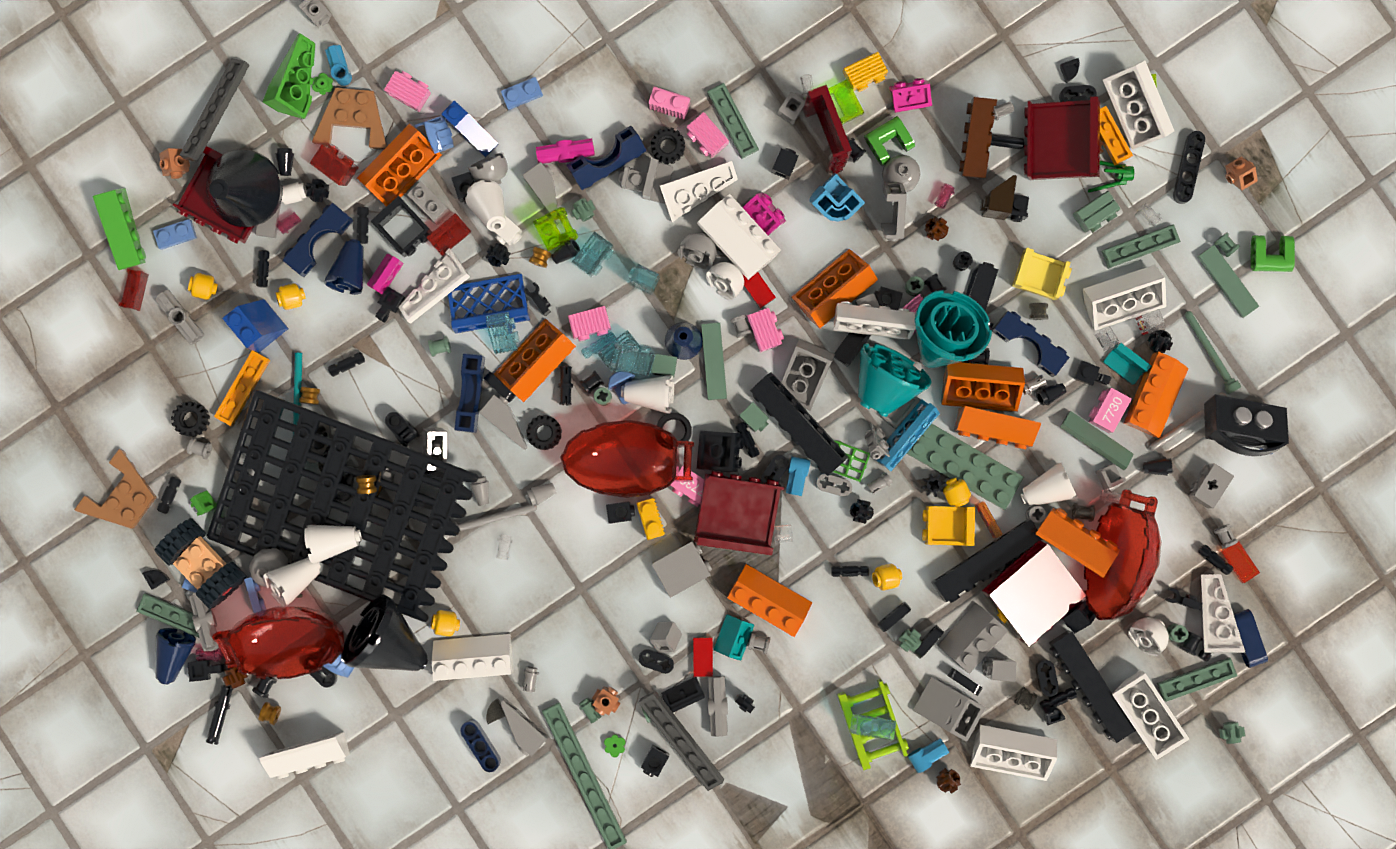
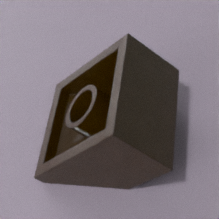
M1017 175L1008 178L985 196L984 200H981L980 211H983L982 217L1005 220L1012 213Z

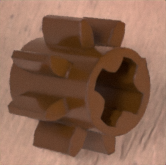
M936 216L929 219L924 229L928 232L926 236L931 240L935 239L937 241L945 238L949 229L946 226L947 221L942 217L937 218Z
M237 665L224 671L226 676L222 677L225 686L230 685L234 689L246 683L244 678L248 676L244 668L240 669Z
M944 768L940 771V775L936 777L938 788L945 793L950 791L951 794L957 791L958 786L961 785L959 774L953 769L948 771Z

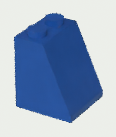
M265 299L239 305L222 318L247 349L258 353L289 329Z

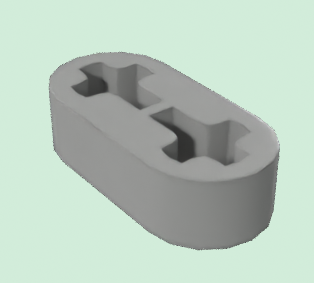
M822 474L816 480L818 489L838 496H847L852 491L850 481L843 478ZM827 477V481L833 483V486L827 485L823 488L820 480H824ZM845 482L846 487H849V489L841 493V489L836 488L835 485H842Z

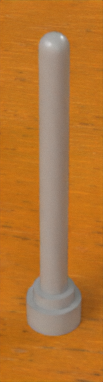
M1221 392L1220 394H1218V395H1221V396H1227V395H1226L1225 393H1223V392ZM1204 409L1150 444L1149 449L1151 451L1157 450L1204 418Z
M529 504L459 524L455 522L454 524L462 531L536 511L537 505Z

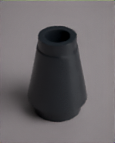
M277 148L275 156L280 176H291L294 153H292L291 148Z
M574 239L566 240L551 255V258L556 264L578 256L580 247Z
M1063 383L1042 387L1036 392L1037 400L1041 405H1050L1063 394H1066V388Z
M1166 457L1143 462L1144 474L1164 476L1172 474L1171 458L1166 459Z

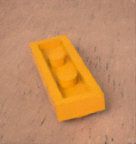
M1107 106L1100 108V140L1105 142L1103 145L1115 166L1131 158L1133 154Z

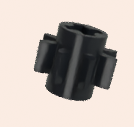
M312 179V183L306 184V197H309L313 202H323V198L329 197V185L322 179Z
M496 243L494 247L492 245L489 246L486 258H488V262L492 266L500 267L502 264L507 265L511 253L508 252V248L505 245Z
M1164 330L1155 331L1154 334L1151 333L1147 340L1150 342L1148 346L1155 353H1165L1166 350L1170 351L1173 345L1171 335Z
M929 474V479H922L925 484L920 488L926 489V496L933 493V496L937 497L938 491L943 492L941 485L945 484V482H940V475L933 478V475ZM935 481V486H937V488L930 489L931 485L929 484V482Z
M857 499V503L851 505L850 514L854 517L853 521L866 524L867 520L872 519L874 509L870 506L871 502Z

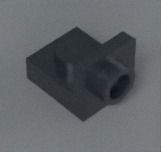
M1014 194L1012 213L1007 218H1011L1013 222H1022V220L1027 219L1029 197Z

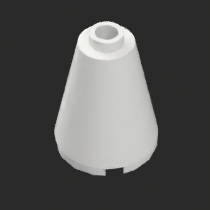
M478 181L468 188L467 196L465 197L466 204L490 231H499L506 224L503 191L495 181Z
M666 375L626 382L625 386L621 387V397H624L626 402L670 414L672 408H669V403L674 401V382H670L673 376Z
M1062 462L1057 463L1022 489L1023 493L1020 494L1024 504H1029L1030 507L1077 497Z
M307 525V528H305V545L312 553L308 554L312 564L319 563L357 547L359 542L362 541L360 530L352 526Z
M308 557L269 571L263 575V579L267 588L271 587L273 591L271 595L281 606L286 607L319 575L321 566L319 563L312 564Z

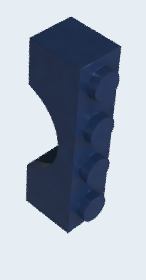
M629 126L615 135L614 147L605 157L592 160L582 155L566 166L580 189L584 190L591 187L598 180L607 177L616 169L623 167L634 158H638L647 150L638 133L632 126Z
M334 203L327 205L323 209L320 218L315 219L310 224V229L306 234L303 233L297 239L298 243L286 251L283 261L305 278L317 264L313 256V248L316 241L327 233L342 235L354 220Z
M1007 311L994 326L992 332L1005 342L1015 338H1023L1030 341L1038 353L1037 366L1051 377L1056 376L1070 358L1066 355V350L1060 346H1054L1051 343L1052 340L1046 335L1042 334L1041 336L1038 334L1036 328L1030 323L1025 324L1021 321V316L1016 312Z
M463 353L461 396L456 411L455 431L477 433L485 357L482 355Z

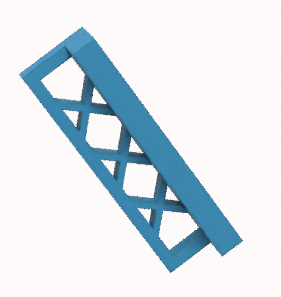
M921 399L887 439L886 442L889 446L891 445L888 448L890 457L885 455L883 459L879 458L876 461L891 472L940 414L937 408ZM923 406L926 407V408L921 412V414L918 415L919 410H920ZM909 423H912L910 427L906 430V426ZM897 437H900V439L894 445V440Z

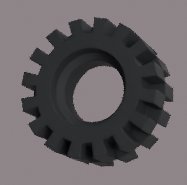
M665 127L664 130L659 129L658 133L653 135L651 151L654 158L658 159L660 163L673 164L676 160L679 161L681 156L683 157L685 140L678 130L675 131L674 128L668 129ZM665 139L673 140L676 145L675 149L670 153L664 152L660 147Z
M195 402L181 403L182 405L176 406L177 410L172 412L174 417L171 416V420H174L172 426L176 427V432H180L179 434L196 437L203 434L202 431L207 430L206 426L210 424L208 422L210 416L207 415L209 412L207 409H204L203 405ZM188 412H194L197 415V423L191 427L187 426L184 422V417Z
M547 415L533 418L528 424V429H526L529 443L540 450L554 448L562 437L560 424L557 420ZM542 425L549 426L552 431L550 438L547 440H541L537 436V430Z

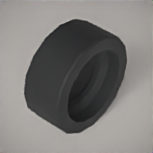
M679 413L663 415L656 425L658 441L669 449H679L685 446L692 435V427L689 420ZM678 420L684 425L685 434L680 441L670 442L664 437L663 426L667 421Z

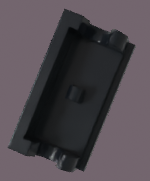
M697 677L661 692L664 702L672 712H676L705 698Z

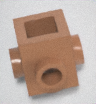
M168 148L159 153V165L163 176H171L172 179H178L189 172V160L183 159L180 156L182 149Z
M1242 156L1225 166L1227 181L1230 184H1234L1241 191L1258 181L1256 167L1251 161H1247Z
M604 686L602 690L597 689L592 697L595 700L593 706H595L594 710L603 716L605 713L609 715L611 711L615 713L621 704L618 702L620 698L617 695L618 691L610 686L608 688ZM605 698L608 699L609 704L604 705L602 703V700Z

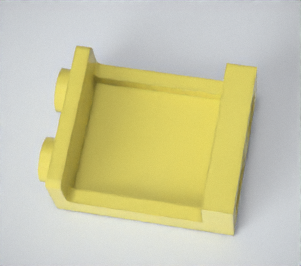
M1026 248L1023 250L1012 287L1057 300L1060 296L1064 295L1066 289L1064 282L1071 274L1072 268L1069 267L1071 262H1062L1034 253L1033 249Z

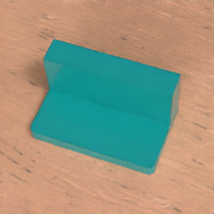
M1122 343L1116 344L1103 361L1106 366L1131 385H1134L1140 376L1151 367L1149 363Z
M727 614L714 646V651L741 661L754 624Z

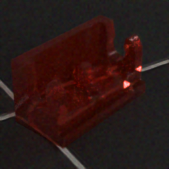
M455 213L426 238L444 256L449 248L455 247L471 233V230Z
M127 268L126 285L122 301L119 302L118 306L140 311L149 274Z

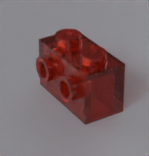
M321 144L310 164L339 186H347L359 167L354 164L355 161L351 157L343 156L339 153L340 149L335 145Z

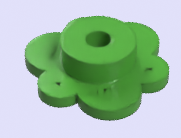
M321 73L313 79L312 89L315 92L325 95L326 92L333 91V79L328 77L327 74Z
M616 734L612 735L611 738H606L604 741L606 746L605 752L610 753L612 757H618L620 753L625 751V739L622 737L618 738Z

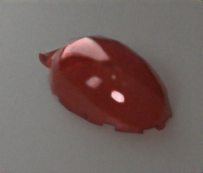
M633 420L604 422L595 425L593 428L584 429L567 442L560 459L565 473L581 487L601 495L625 498L646 496L668 488L673 482L693 481V477H691V461L694 442L678 441L670 432L649 423ZM679 447H684L683 476H678L680 464Z
M1125 489L1121 493L1119 503L1112 502L1108 506L1105 515H1101L1097 521L1100 523L1096 531L1101 535V538L1114 542L1118 545V549H1120L1118 556L1104 577L1084 566V579L1087 580V590H1084L1089 610L1096 615L1098 620H1113L1131 613L1144 597L1160 564L1162 545L1158 523L1154 517L1158 504L1156 497L1138 495ZM1131 501L1145 504L1144 510L1130 506Z
M275 606L248 615L236 623L231 630L219 631L212 636L213 641L217 642L226 660L225 665L227 668L238 667L237 671L243 675L247 673L256 675V678L266 679V677L291 679L314 673L322 669L323 665L327 663L332 664L344 649L342 626L328 613L309 607Z

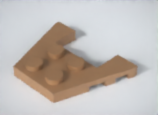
M335 88L312 143L331 145L333 126L371 129L370 149L384 150L387 147L375 92Z
M119 449L109 463L121 471L124 477L102 506L89 496H84L74 510L132 529L135 528L157 497L144 478L139 475L134 464L126 456L125 451Z

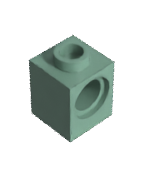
M654 354V358H650L648 369H652L651 373L654 375H672L674 378L677 357Z
M753 402L739 415L754 432L757 430L762 432L769 424L766 422L769 417Z

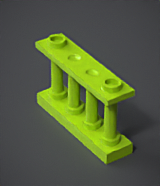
M881 679L877 680L878 688L851 697L850 695L846 696L845 692L837 694L863 770L871 768L869 763L873 762V759L901 750L904 757L908 756L906 751L909 749L906 738L902 739L887 696L890 694L889 687ZM882 695L885 706L859 715L852 714L850 707H853V704ZM888 713L891 721L890 725L864 734L863 732L859 733L857 725H860V722ZM895 732L898 743L869 752V750L865 752L863 744L866 741Z

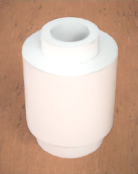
M299 182L284 185L281 202L288 205L307 198V190H305L304 183L299 184Z

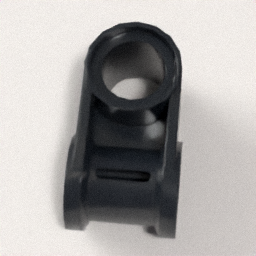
M391 412L386 416L385 424L403 446L408 447L409 442L415 437L421 436L401 413ZM394 415H397L400 419L397 426L391 424V418Z

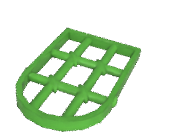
M835 441L839 447L843 445L853 449L851 455L847 454L849 459L848 465L843 463L840 465L845 467V473L833 472L860 482L870 453L844 444L841 441ZM856 450L868 455L866 461L855 456ZM852 460L864 463L863 470L852 467ZM849 469L861 473L860 478L856 479L848 476Z

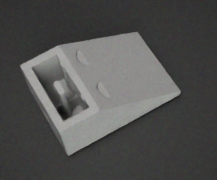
M931 677L913 711L967 742L986 707Z

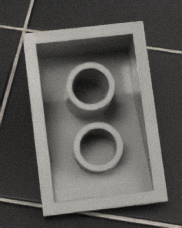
M800 339L781 383L805 409L811 411L835 354Z

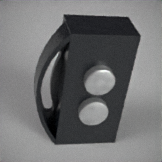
M1216 394L1204 403L1205 439L1214 440L1232 452L1245 456H1265L1277 452L1289 443L1286 407ZM1246 447H1254V448H1259V449H1261V450H1258V449H1250V448H1246Z

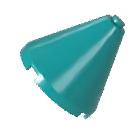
M943 290L933 292L922 300L915 313V328L920 360L925 367L936 368L971 360L979 356L986 349L992 336V330H989L988 326L990 319L985 310L975 300L960 292L954 291L950 294L943 293Z

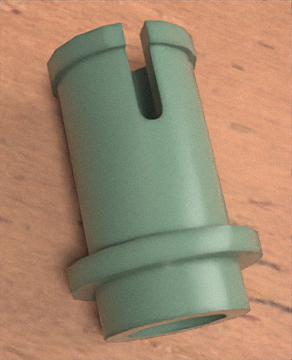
M588 697L579 703V709L584 711L592 724L602 716L594 710L593 700H590Z

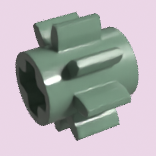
M583 198L573 204L575 209L572 210V213L576 220L581 219L582 222H585L595 215L593 211L596 208L591 200L587 202Z
M907 628L898 638L901 642L899 646L906 652L909 649L914 652L922 643V640L919 639L921 634L914 628L911 631Z
M1236 721L1223 723V729H1219L1220 738L1226 739L1227 744L1240 743L1241 738L1246 736L1244 727L1239 726Z

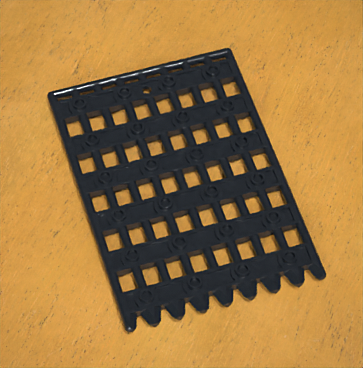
M255 390L206 537L209 540L253 557L262 549L284 548L294 552L291 563H288L289 565L308 558V554H312L305 545V528H307V525L356 527L357 530H360L363 540L378 545L375 555L359 550L358 545L335 555L333 559L328 558L321 561L320 563L330 566L328 575L319 574L314 580L370 602L377 596L382 595L385 588L402 594L399 604L395 603L401 614L421 622H427L429 616L419 606H432L435 603V599L425 589H437L441 586L440 579L431 572L432 570L444 571L448 567L447 563L438 556V553L449 554L454 550L453 545L444 536H456L460 533V528L450 519L465 517L466 510L457 503V500H470L473 497V493L463 485V482H477L479 476L468 470L304 407ZM259 399L264 400L261 411L256 410ZM284 408L300 414L297 425L281 419ZM253 417L258 418L255 429L250 428ZM320 422L336 428L333 439L317 433ZM278 426L294 432L291 443L275 437ZM248 435L252 436L249 447L245 446ZM356 436L373 442L369 453L353 447ZM314 440L330 446L327 457L311 451ZM272 444L288 450L285 461L269 455ZM392 450L409 456L406 467L389 461ZM242 453L246 454L243 465L239 464ZM350 454L367 460L363 471L347 465ZM308 458L324 464L321 475L305 469ZM266 462L282 468L279 479L263 473ZM428 464L446 470L442 481L425 475ZM386 468L403 474L399 485L383 479ZM249 469L254 470L255 473L253 476L249 474ZM239 471L240 474L237 482H234L233 478L235 472ZM346 472L356 477L375 475L374 486H376L377 492L358 494L356 488L341 483L343 473ZM302 476L318 482L315 492L299 487ZM260 480L276 486L273 496L257 490ZM422 482L439 488L436 499L419 493ZM380 486L397 492L394 502L377 497ZM230 488L234 489L231 500L227 499ZM338 490L354 496L351 506L335 500ZM296 494L312 500L309 510L293 504ZM254 498L270 503L267 514L251 508ZM416 500L433 506L430 516L413 510ZM374 504L390 510L387 520L370 514ZM224 506L229 507L226 517L221 516ZM332 508L348 513L345 524L328 518ZM290 511L306 517L303 528L287 522ZM248 515L264 521L261 531L245 525ZM410 518L427 524L423 534L406 528ZM367 522L384 527L381 538L364 532ZM218 524L223 525L220 535L215 534ZM284 529L300 535L297 545L281 539ZM242 533L258 538L255 549L239 543ZM404 535L420 541L417 552L400 546ZM397 553L414 559L411 569L394 563ZM355 557L372 563L369 573L352 567ZM391 570L408 576L405 587L388 581ZM349 574L366 580L363 590L346 584Z

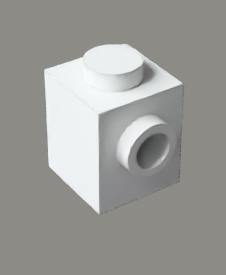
M505 216V226L501 230L493 232L496 234L495 238L501 244L507 243L510 246L512 243L516 244L522 236L520 234L522 231Z

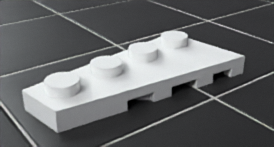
M732 161L659 185L671 222L738 180Z
M450 248L445 252L447 255L441 261H437L434 265L435 269L429 276L426 275L421 280V285L414 289L398 307L409 323L416 320L470 277Z
M1201 575L1204 653H1245L1222 575Z

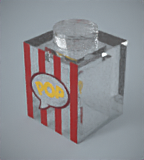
M1160 309L1135 318L1142 336L1166 327Z

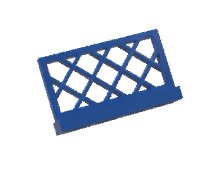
M522 274L461 284L448 294L452 319L451 325L455 334L530 320ZM519 280L520 286L516 291L507 287L511 281ZM493 284L502 286L497 295L489 291ZM479 287L483 290L478 298L470 294L473 288ZM505 289L513 294L508 302L500 298ZM460 290L465 294L458 302L453 299L452 292ZM486 293L494 297L489 306L481 301ZM467 296L475 300L470 309L462 305ZM517 296L522 300L523 307L514 308L510 304ZM497 300L505 304L501 311L492 309ZM478 303L486 308L483 314L477 315L473 312ZM459 307L468 311L463 318L456 319L455 312Z

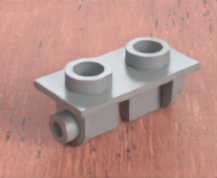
M870 423L871 430L866 432L865 440L869 447L871 458L877 460L883 454L890 457L889 445L884 439V431Z

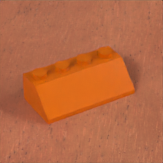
M409 123L357 179L387 207L398 196L402 197L442 154L440 152L435 154L429 141Z
M848 249L791 298L820 329L835 316L837 303L854 301L878 279L870 265Z
M545 318L497 369L494 375L520 400L525 402L576 346Z
M1156 352L1150 358L1149 364L1151 367L1142 377L1123 424L1159 439L1189 368L1173 357Z
M963 362L946 365L943 376L941 405L1018 412L1025 385L1023 368Z
M963 406L958 409L954 431H958L960 436L970 437V434L976 435L978 440L989 441V439H994L996 444L1007 446L1008 443L1015 444V448L1026 450V447L1033 446L1041 423Z
M1053 507L1036 532V535L1101 577H1104L1120 552L1118 545L1110 540L1102 539L1097 531L1093 529L1088 530L1078 519H1071L1064 510Z
M745 564L727 595V598L793 637L796 636L812 605L811 601Z

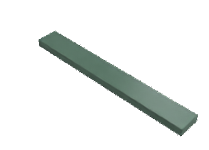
M558 702L542 710L608 849H616L626 844L627 840L561 703Z

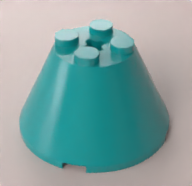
M866 343L861 349L858 396L861 399L860 404L867 409L873 408L884 417H887L888 414L927 390L932 383L931 378L924 369L919 371L914 367V361L891 348L876 343L874 346H869V343Z

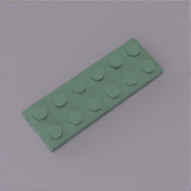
M933 424L927 428L906 453L949 479L955 477L957 480L963 479L970 491L1003 510H1006L1024 478L1017 472Z

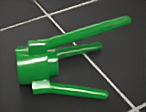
M1100 161L1102 166L1116 168H1105L1104 172L1115 173V177L1119 181L1088 189V192L1091 193L1118 185H1126L1127 181H1133L1134 167L1126 166V164L1114 166L1113 163Z

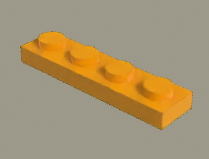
M251 351L214 415L215 418L229 426L234 425L268 366L270 359L256 351Z

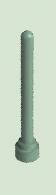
M1187 311L1185 317L1225 381L1223 384L1227 394L1241 388L1242 386L1239 381L1231 378L1193 313Z

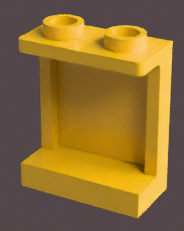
M926 506V510H923L922 519L926 521V527L922 530V540L925 541L926 545L974 546L975 507Z

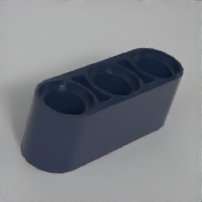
M1250 609L1234 613L1245 653H1241L1245 665L1251 668L1268 662L1265 647Z
M470 719L466 721L461 727L462 737L484 771L494 772L501 763L498 752L476 720ZM467 725L475 727L474 734H469L466 731ZM478 741L484 742L485 750H479L476 747V743ZM487 758H493L496 761V766L490 767L486 762Z

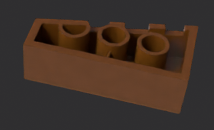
M973 97L971 103H967L966 114H969V122H965L964 134H967L966 141L962 142L961 153L965 154L964 161L960 160L959 172H962L964 177L986 178L989 160L988 149L992 139L991 128H993L995 119L993 110L994 106L997 105V99Z

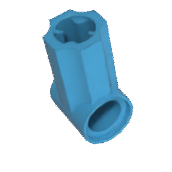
M329 46L325 52L331 68V75L339 85L346 86L352 81V74L348 69L342 46ZM345 72L343 77L338 78L339 73Z
M791 456L786 493L802 496L805 478L808 476L810 467L809 459Z
M939 738L924 748L920 747L908 754V758L916 772L921 773L930 768L932 763L947 755L949 751L942 739Z

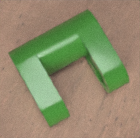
M898 116L864 135L866 143L881 166H884L890 160V156L883 146L890 139L896 137L906 152L915 147L911 135Z
M1264 235L1252 236V271H1293L1295 265V241L1293 236H1281L1279 255L1266 254V239Z

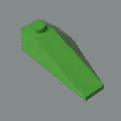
M301 33L297 35L268 86L262 101L264 104L277 112L301 119L306 118L312 103L310 87L313 85L311 72L315 57V43Z

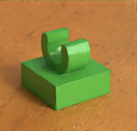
M207 490L190 499L192 502L191 507H195L198 511L196 513L197 516L210 512L216 507V502Z

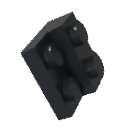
M700 431L696 469L738 472V468L740 469L742 466L739 450L744 445L741 434Z

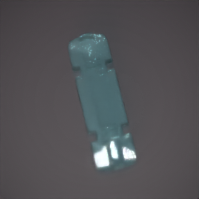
M610 332L605 335L606 337H602L590 344V347L583 348L581 352L584 357L589 358L594 352L596 354L606 348L609 343L616 342L617 338L614 333Z

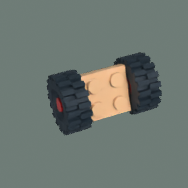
M189 518L165 535V538L159 542L154 551L168 566L174 565L197 589L196 596L208 609H212L237 590L247 575L234 562L227 564L203 539L206 532L193 518Z

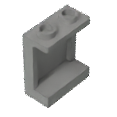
M883 183L886 201L894 203L892 223H881V229L885 239L898 241L899 239H904L907 194L903 183Z
M692 541L652 563L670 598L711 576L709 572L712 570L707 560H702L700 554L703 552L700 546Z

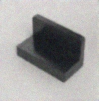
M848 333L835 351L834 358L848 367L871 335Z

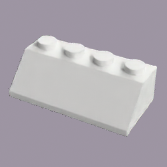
M1142 61L1103 79L1132 150L1164 138L1174 132L1146 61Z
M730 194L719 201L697 222L700 228L748 280L769 264L781 251Z
M1156 265L1083 289L1084 304L1094 331L1166 307L1165 277Z
M841 302V304L837 303L835 309L833 331L910 340L915 331V312H910L909 309L904 308L891 310L887 306L874 308L869 304L857 306L852 305L851 302Z
M511 634L433 640V681L512 674Z
M1142 670L1126 679L1112 693L1156 760L1189 740L1146 673Z
M980 725L975 736L971 767L1047 781L1057 760V739Z
M341 732L272 751L259 759L270 778L277 776V779L288 777V773L293 771L296 774L308 771V767L314 766L315 769L326 766V762L333 761L334 764L343 762L345 757L350 755L345 733Z

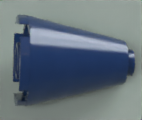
M350 239V241L344 243L325 277L324 283L326 282L327 287L344 293V290H348L351 295L362 293L364 247L360 241Z
M676 323L669 328L665 335L666 349L670 355L677 357V359H691L702 348V334L691 323ZM681 336H687L685 340L680 339Z
M163 628L157 632L155 678L159 680V683L168 685L176 680L195 645L196 638L194 635L186 632L183 634L177 633L178 629Z

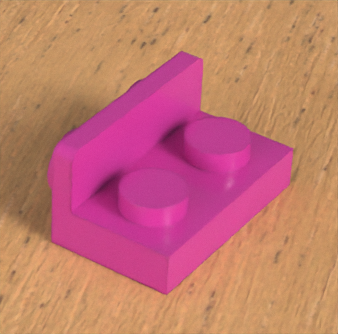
M917 78L913 82L906 84L904 81L896 82L894 86H889L892 92L893 110L895 113L932 106L930 83L924 80V78Z
M762 192L756 194L742 208L769 236L780 225L784 224L786 220L784 213L779 208L776 209L772 204L773 201L770 196Z
M386 254L367 285L378 293L383 294L404 263L396 257Z

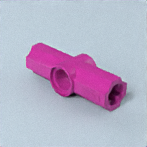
M592 138L578 141L561 140L556 142V144L536 147L538 164L540 162L544 164L557 161L559 163L574 161L582 155L584 157L595 156Z

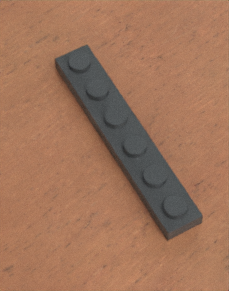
M232 58L180 153L183 159L198 162L202 156L205 147L250 66L246 61Z
M656 690L640 698L638 703L706 790L709 791L722 784L724 781L723 776Z

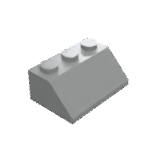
M975 603L937 646L970 674L1009 630L980 605Z

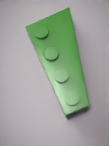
M126 188L94 195L93 199L118 270L146 263V254L140 244V237L136 229Z

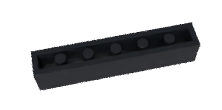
M772 372L767 374L750 390L754 399L762 403L766 412L778 421L781 429L791 435L792 441L801 446L805 455L817 464V468L822 473L829 476L848 458V455Z
M1027 519L931 583L944 602L949 601L952 603L960 598V593L973 590L977 582L988 580L992 577L991 573L995 570L1001 571L1005 569L1009 561L1012 559L1016 561L1024 554V551L1030 549L1039 540L1043 539L1036 535L1038 530L1031 519Z
M1067 630L1050 641V652L1055 658L1060 659L1062 663L1060 665L1061 669L1072 678L1071 684L1076 691L1080 690L1083 695L1081 698L1083 703L1094 712L1092 717L1097 724L1101 723L1104 730L1102 732L1109 741L1112 740L1118 743L1135 732L1136 729L1113 697L1112 692L1074 633Z

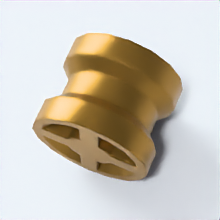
M534 247L533 256L530 257L529 262L539 267L547 268V260L552 254L541 248Z
M301 387L302 397L299 398V402L319 405L317 396L320 393V389Z
M357 476V493L369 494L377 492V488L374 486L376 476Z
M265 702L259 714V721L263 722L266 720L271 725H275L279 718L281 707H274L270 703Z

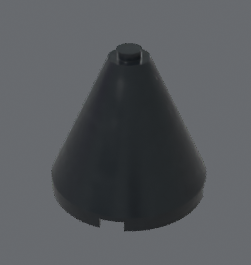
M251 150L228 152L215 161L208 173L206 193L209 203L214 212L231 225L252 227L263 224L276 213L281 204L283 185L280 184L279 172L267 157Z
M384 594L374 598L360 613L363 618L357 626L353 625L341 651V660L345 665L352 668L419 671L424 669L428 663L427 653L395 602Z

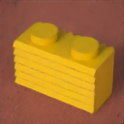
M879 52L873 53L843 69V74L852 92L856 90L861 92L867 89L868 84L875 82V84L882 82L888 73Z
M654 498L636 503L647 540L663 536L666 533L664 528H662L661 517H659V510H657L658 507Z

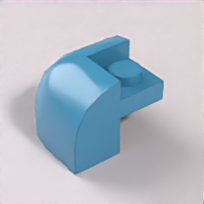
M836 173L822 186L819 185L809 199L810 203L830 221L837 222L846 221L865 204L858 194L848 187Z

